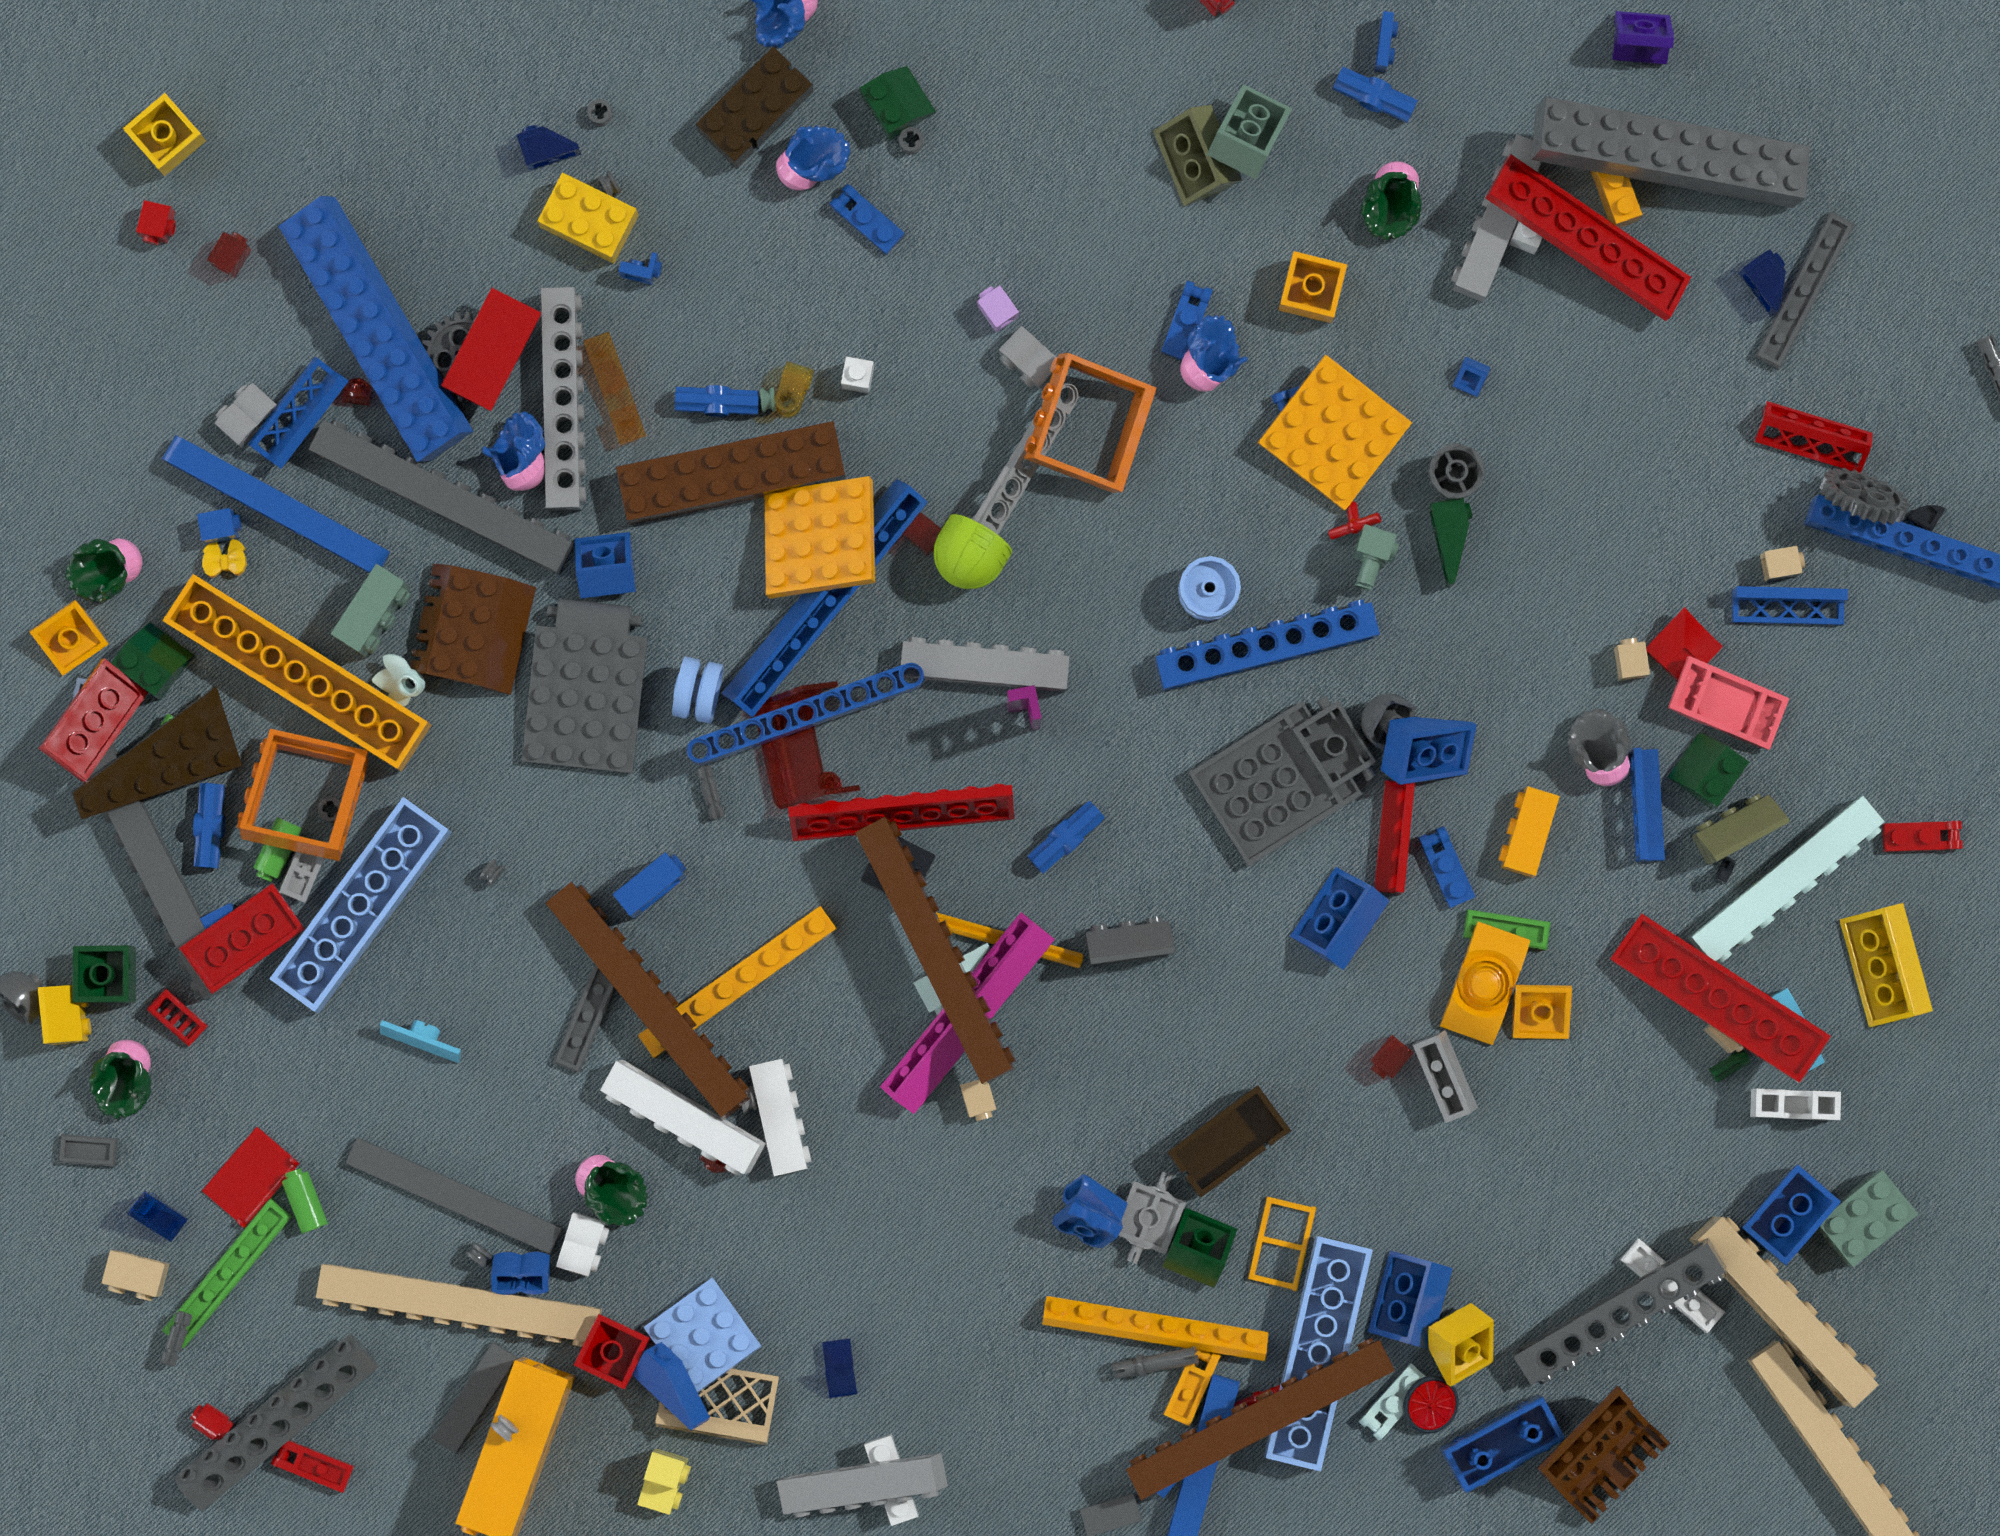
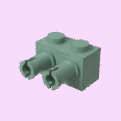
M1364 525L1352 558L1360 560L1362 563L1355 587L1366 591H1371L1374 588L1379 568H1384L1387 562L1392 563L1393 559H1395L1399 543L1395 542L1397 534Z

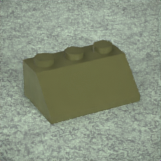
M1212 105L1189 108L1153 131L1183 206H1188L1221 193L1242 181L1238 170L1207 155L1220 128Z
M1757 794L1744 801L1747 806L1737 811L1733 807L1720 814L1722 820L1713 824L1709 820L1696 827L1698 833L1694 834L1692 838L1707 865H1710L1789 823L1790 820L1770 795L1762 798L1760 794Z

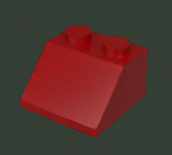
M598 1313L573 1365L625 1390L649 1337Z

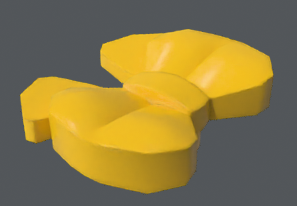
M232 539L228 547V554L222 555L218 542L208 543L203 550L202 560L205 574L215 578L222 571H230L234 575L240 576L245 572L247 566L246 556L243 552L246 548L240 541Z

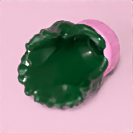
M1395 161L1382 166L1376 173L1375 179L1368 185L1367 193L1361 205L1360 214L1364 218L1368 231L1374 237L1381 236L1386 241L1390 237L1395 240L1400 236H1405L1406 232L1411 231L1412 226L1417 224L1421 216L1422 200L1418 191L1419 177L1415 169L1405 162Z
M117 538L109 542L94 539L90 543H84L73 551V557L70 559L69 565L66 566L65 578L70 582L69 589L75 590V595L83 597L85 600L106 602L121 593L125 583L133 581L139 575L143 565L142 556L137 546L126 539Z
M119 1040L109 1047L105 1057L94 1063L92 1074L88 1079L91 1089L90 1093L95 1096L98 1109L104 1115H112L114 1119H119L122 1116L125 1119L128 1116L137 1114L138 1110H141L144 1104L147 1103L151 1095V1078L148 1073L151 1067V1058L144 1045L134 1040Z
M604 1155L590 1156L580 1164L575 1176L577 1189L585 1197L587 1207L594 1212L602 1223L606 1225L628 1226L634 1224L637 1217L644 1215L642 1209L647 1207L648 1194L645 1192L647 1186L643 1184L644 1179L639 1172L633 1170L628 1164L615 1163Z

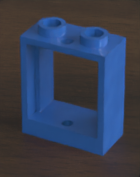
M665 852L613 893V896L629 916L635 919L687 878L683 874L686 867L675 854L670 857Z

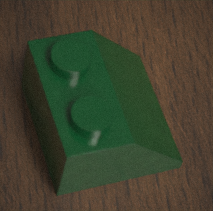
M908 66L882 73L860 87L861 97L889 141L900 135L904 129L913 127L936 113Z
M149 622L126 642L111 664L161 700L195 655Z
M1699 732L1667 778L1713 810L1720 805L1750 762L1727 745Z
M130 945L73 946L72 1002L136 1003V947Z
M1185 1208L1162 1267L1215 1288L1225 1267L1237 1228Z

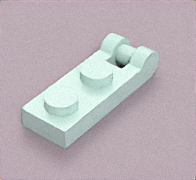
M1410 1363L1358 1422L1363 1427L1368 1426L1374 1432L1373 1436L1380 1441L1404 1414L1403 1403L1409 1388L1417 1380L1426 1376ZM1379 1411L1387 1417L1382 1424L1374 1418Z

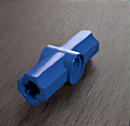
M1342 67L1333 86V90L1357 100L1362 107L1376 113L1384 112L1408 123L1418 101L1413 97L1392 89V86L1382 79L1376 77L1368 78L1345 67Z
M709 385L705 388L676 387L675 412L704 413V415L713 417H726L729 414L754 416L758 415L759 391L735 390L720 385Z
M200 783L198 813H195L193 822V835L196 838L194 867L219 869L221 839L224 838L226 825L225 815L223 814L225 785Z
M1088 801L1068 820L1065 819L1047 835L1048 838L1030 852L1027 858L1044 874L1064 855L1067 856L1085 840L1084 837L1094 830L1105 817L1094 804Z

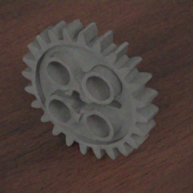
M456 312L454 321L450 316H444L445 325L435 322L438 330L436 332L427 331L432 337L431 341H422L424 345L428 346L426 352L443 380L451 365L444 368L441 364V357L445 353H449L453 363L462 346L456 340L458 332L464 330L468 334L475 321L471 312H466L464 319L461 313ZM458 396L459 402L465 401L464 398Z
M1835 468L1834 471L1829 469L1828 472L1824 473L1819 489H1821L1820 493L1826 495V500L1833 501L1832 505L1840 506L1841 511L1851 512V516L1859 515L1862 520L1868 518L1873 523H1876V521H1880L1883 524H1886V522L1894 524L1895 521L1900 523L1901 520H1904L1910 505L1907 502L1908 498L1903 497L1904 493L1896 491L1897 487L1887 485V481H1879L1877 476L1869 477L1866 472L1861 474L1854 469L1853 471H1849L1846 468H1843L1842 471L1838 468Z

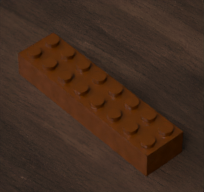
M834 421L616 467L629 525L764 497V495L795 487L846 480Z

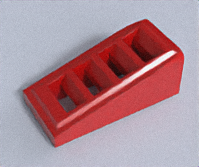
M166 987L146 1007L155 1018L188 1047L208 1027L206 1023ZM168 998L171 1002L160 1013L157 1009ZM177 1006L180 1010L170 1020H167L165 1017ZM184 1014L189 1016L178 1029L174 1026ZM194 1021L197 1025L185 1036L182 1032Z

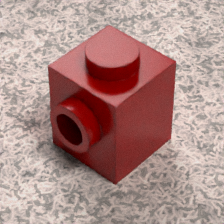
M143 201L136 233L143 238V242L156 246L159 245V242L168 244L169 236L173 237L176 229L174 209L168 205Z

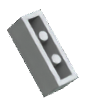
M1444 1030L1415 1043L1413 1047L1445 1123L1475 1111L1478 1106L1446 1031Z

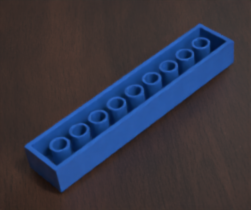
M320 196L279 225L281 232L416 461H432L474 431L451 392L441 387L444 380L336 197Z

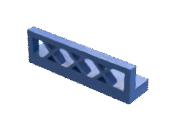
M314 357L249 441L248 445L272 464L282 469L349 381L332 370L319 358ZM318 366L328 373L321 383L312 384L311 375ZM307 390L308 400L306 403L295 406V395L299 391ZM290 412V424L287 427L278 428L279 416L282 413ZM274 434V444L266 452L258 444L265 435Z
M1736 586L1732 590V623L1844 625V602L1848 600V589ZM1739 601H1750L1757 608V611L1750 617L1739 616ZM1756 601H1764L1765 603L1760 606ZM1770 602H1778L1785 611L1779 617H1771L1763 608ZM1784 602L1793 603L1788 607ZM1798 602H1805L1813 610L1806 618H1799L1791 610ZM1812 603H1821V604L1818 605L1817 607H1815ZM1825 603H1837V619L1826 618L1819 609ZM1760 612L1764 617L1755 616ZM1788 613L1792 618H1787L1783 616ZM1814 614H1816L1819 618H1811V617H1812Z
M1633 748L1629 751L1635 861H1664L1658 749L1642 750V748Z

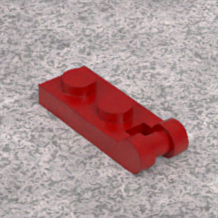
M1962 821L1882 824L1883 852L1963 849V840H1960L1959 830H1962ZM1940 831H1948L1949 841H1941Z
M289 1440L280 1447L277 1456H273L271 1464L341 1493L345 1492L355 1467L352 1464L301 1445L293 1440ZM291 1451L297 1453L294 1463L287 1460Z

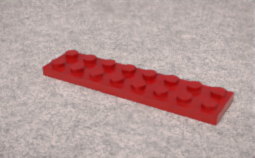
M1510 154L1506 158L1485 199L1664 321L1671 318L1691 276L1514 155Z
M993 784L990 787L984 788L969 786L962 790L954 791L940 789L933 793L923 794L911 792L903 796L882 795L879 798L873 799L858 797L851 801L843 802L828 800L823 802V804L810 805L808 803H800L793 807H788L793 841L856 835L855 832L884 817L888 818L890 822L895 821L900 831L1015 819L1012 785Z
M1642 913L1610 958L1613 963L1799 1084L1831 1039V1035Z

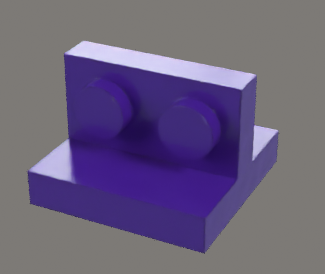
M1615 11V36L1612 60L1667 64L1669 49L1673 48L1674 33L1670 15Z

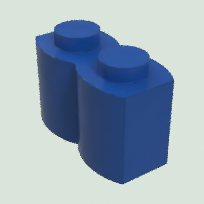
M502 1252L493 1255L491 1270L492 1292L502 1295L518 1292L536 1295L548 1292L551 1272L550 1255L542 1252H529L523 1255L513 1252Z

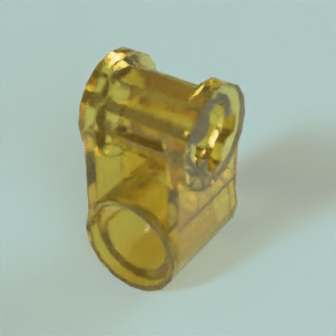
M790 361L786 362L775 396L777 411L780 415L790 418L799 413L805 395L811 385L814 369ZM792 398L793 404L784 407L783 401Z

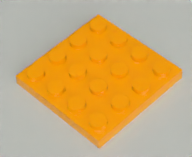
M1324 355L1257 443L1344 511L1412 422L1329 356Z
M870 476L795 487L764 495L766 596L769 599L875 583L873 480Z

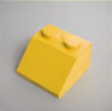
M73 985L38 987L43 1044L62 1045L88 1041V1035H91V1022L89 1018H86L85 1007H88L89 1003L72 1002Z
M1472 1303L1456 1310L1454 1313L1428 1327V1348L1446 1383L1450 1387L1493 1363L1494 1320Z

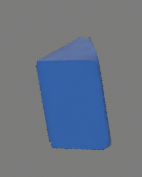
M1465 357L1452 386L1478 397L1490 367Z

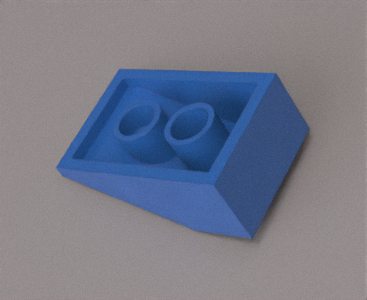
M1421 717L1390 720L1381 771L1400 785L1466 775L1468 773L1477 724L1467 721Z

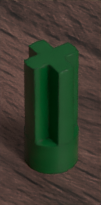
M1742 1049L1739 1053L1736 1052L1709 1068L1713 1079L1718 1083L1747 1066L1751 1061Z

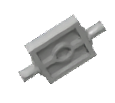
M1162 1171L1156 1187L1145 1186L1136 1181L1133 1182L1126 1199L1127 1207L1121 1220L1123 1228L1119 1233V1236L1126 1238L1133 1244L1126 1259L1127 1261L1131 1262L1136 1252L1132 1263L1138 1264L1143 1249H1153L1166 1254L1186 1202L1173 1197L1167 1192L1173 1175L1168 1174L1163 1184L1167 1173Z

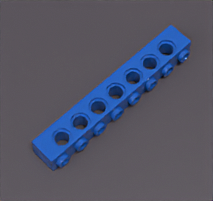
M1817 495L1811 501L1804 526L2000 590V554L1904 522L1899 523L1895 521L1894 524L1889 522L1883 524L1880 521L1873 523L1868 518L1862 520L1859 515L1851 516V512L1841 511L1840 506L1832 505L1833 501L1826 500L1825 496Z
M1357 600L1348 603V608L1338 610L1337 606L1321 610L1322 615L1311 617L1310 613L1301 614L1294 617V622L1284 624L1283 620L1268 623V628L1257 631L1256 627H1250L1240 630L1241 635L1230 637V634L1227 633L1213 637L1214 642L1203 644L1202 640L1186 644L1187 649L1176 651V647H1170L1160 650V655L1155 657L1162 690L1167 691L1377 638L1380 632L1372 602L1365 604L1364 600ZM1343 617L1351 618L1354 621V629L1350 631L1342 629L1340 619ZM1316 624L1325 625L1328 630L1327 636L1317 637L1313 633V626ZM1288 631H1297L1301 636V641L1298 644H1290L1286 640V633ZM1263 637L1270 638L1274 643V648L1270 651L1262 650L1259 646V640ZM1236 644L1244 645L1247 649V655L1243 658L1235 657L1232 653V647ZM1208 651H1216L1220 655V662L1215 665L1209 664L1205 660V654ZM1184 657L1191 659L1193 669L1182 671L1178 666V661Z

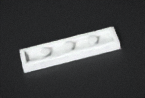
M1639 1238L1620 1259L1639 1277L1666 1263L1664 1259ZM1665 1280L1662 1283L1663 1289L1668 1292H1673L1678 1288L1673 1280ZM1701 1291L1688 1300L1682 1297L1674 1302L1675 1307L1705 1333H1708L1725 1313Z

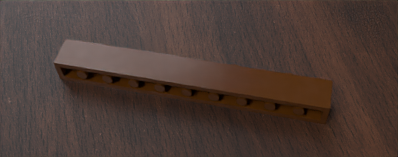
M884 817L855 832L981 1084L986 1085L1015 1070L1012 1063L1016 1062V1059L1009 1046L1004 1048L1000 1040L1003 1033L996 1021L991 1023L987 1012L991 1011L984 996L978 997L974 987L978 986L976 979L971 971H965L961 963L965 961V958L958 945L953 947L949 939L952 936V932L945 920L940 922L936 914L940 910L933 896H927L923 888L927 886V883L920 870L915 872L911 864L914 861V857L907 845L903 847L898 839L902 834L896 822H890L888 818Z
M570 882L549 899L546 905L719 1116L725 1120L751 1099L746 1094L750 1090L740 1077L736 1079L732 1077L728 1072L732 1068L722 1055L718 1058L710 1050L714 1045L704 1033L699 1036L693 1028L697 1024L689 1014L685 1012L681 1015L675 1007L679 1002L669 990L665 994L658 987L661 980L651 969L648 972L644 970L640 965L644 961L634 948L630 951L626 948L623 942L627 939L617 927L611 929L605 921L609 917L598 905L595 909L588 901L591 895L582 885L576 887Z
M1370 1338L1357 1345L1359 1351L1349 1355L1346 1350L1332 1357L1333 1364L1323 1368L1322 1364H1319L1307 1370L1308 1377L1298 1381L1295 1376L1281 1383L1282 1390L1273 1394L1270 1389L1256 1396L1257 1403L1248 1407L1246 1402L1230 1409L1233 1415L1223 1420L1219 1415L1205 1422L1206 1429L1197 1433L1196 1429L1193 1428L1180 1435L1182 1441L1174 1445L1168 1441L1154 1448L1157 1452L1155 1455L1146 1458L1145 1454H1142L1130 1460L1131 1467L1127 1468L1126 1471L1140 1499L1142 1500L1396 1371L1381 1341L1374 1342Z

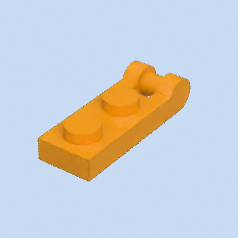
M1197 1350L1195 1355H1198L1200 1360L1207 1362L1205 1370L1195 1367V1364L1184 1367L1164 1411L1165 1416L1190 1426L1221 1354Z

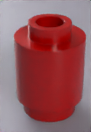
M209 1403L204 1407L199 1404L190 1417L194 1421L191 1427L213 1441L216 1439L219 1441L234 1425L229 1420V1416Z

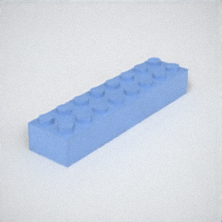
M403 797L275 970L270 980L314 1012L320 1013L452 832Z
M1315 1236L1281 1383L1295 1376L1300 1381L1308 1377L1307 1370L1319 1364H1322L1323 1368L1333 1364L1332 1357L1346 1350L1349 1354L1372 1249ZM1337 1401L1268 1435L1264 1457L1321 1471Z

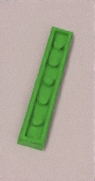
M268 1200L178 1310L192 1315L190 1325L186 1327L188 1331L182 1348H185L293 1217L274 1200ZM176 1314L162 1330L167 1336H169L172 1326H175L176 1322H174Z

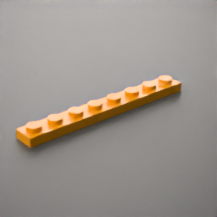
M819 906L677 1007V1010L681 1015L687 1012L697 1024L693 1029H697L837 928L822 907ZM648 1028L638 1035L653 1058L666 1051Z
M1046 1296L1042 1325L1182 1348L1195 1346L1200 1351L1265 1361L1269 1333Z

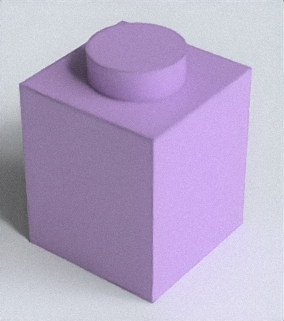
M1000 285L995 289L991 286L979 294L980 299L977 301V306L996 333L1019 317V311Z

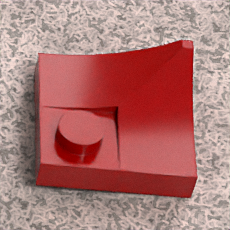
M1684 607L1650 642L1646 650L1647 654L1678 682L1687 656L1708 663L1723 646Z

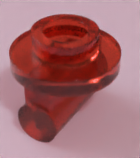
M361 378L350 379L343 388L342 403L363 406L371 405V385Z

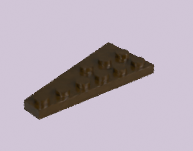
M217 687L211 688L205 695L192 702L178 715L169 719L138 742L128 752L122 754L101 772H98L72 791L80 819H85L242 766Z

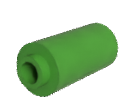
M276 817L271 830L299 836L302 828ZM264 844L253 867L258 870L256 876L272 882L273 877L279 879L292 851Z
M301 1168L286 1173L287 1179L283 1180L282 1184L301 1233L304 1234L327 1225L328 1221L309 1172H302Z

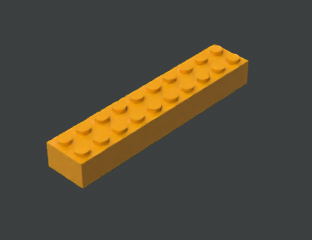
M192 574L162 620L401 772L432 726L423 718Z

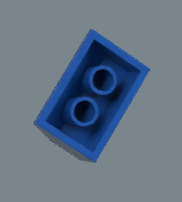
M1335 867L1290 937L1324 960L1344 970L1390 900L1373 886Z
M1797 1164L1743 1224L1740 1231L1761 1249L1786 1266L1841 1201Z
M1390 1251L1368 1332L1429 1349L1428 1327L1439 1321L1453 1268Z

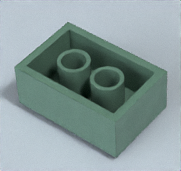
M1243 84L1217 131L1207 155L1245 175L1257 179L1292 108Z
M376 564L331 632V635L365 658H367L369 653L373 655L381 644L379 638L383 631L386 630L388 632L395 623L396 617L394 614L398 608H404L411 597L409 593L411 587L399 577Z
M1876 1170L1840 1199V1204L1817 1230L1847 1267H1854L1915 1218L1918 1213L1883 1170Z

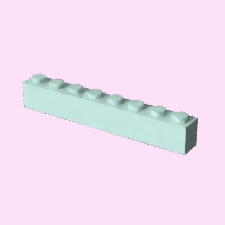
M1864 796L1857 798L1691 935L1688 940L1696 949L1721 964L1732 955L1729 950L1737 943L1741 947L1754 937L1751 934L1758 926L1763 929L1775 919L1772 914L1780 908L1784 912L1796 902L1793 897L1801 890L1806 894L1818 884L1815 881L1822 873L1827 876L1839 866L1836 862L1841 857L1845 856L1848 859L1860 849L1857 844L1864 838L1870 841L1881 832L1879 826L1885 821Z

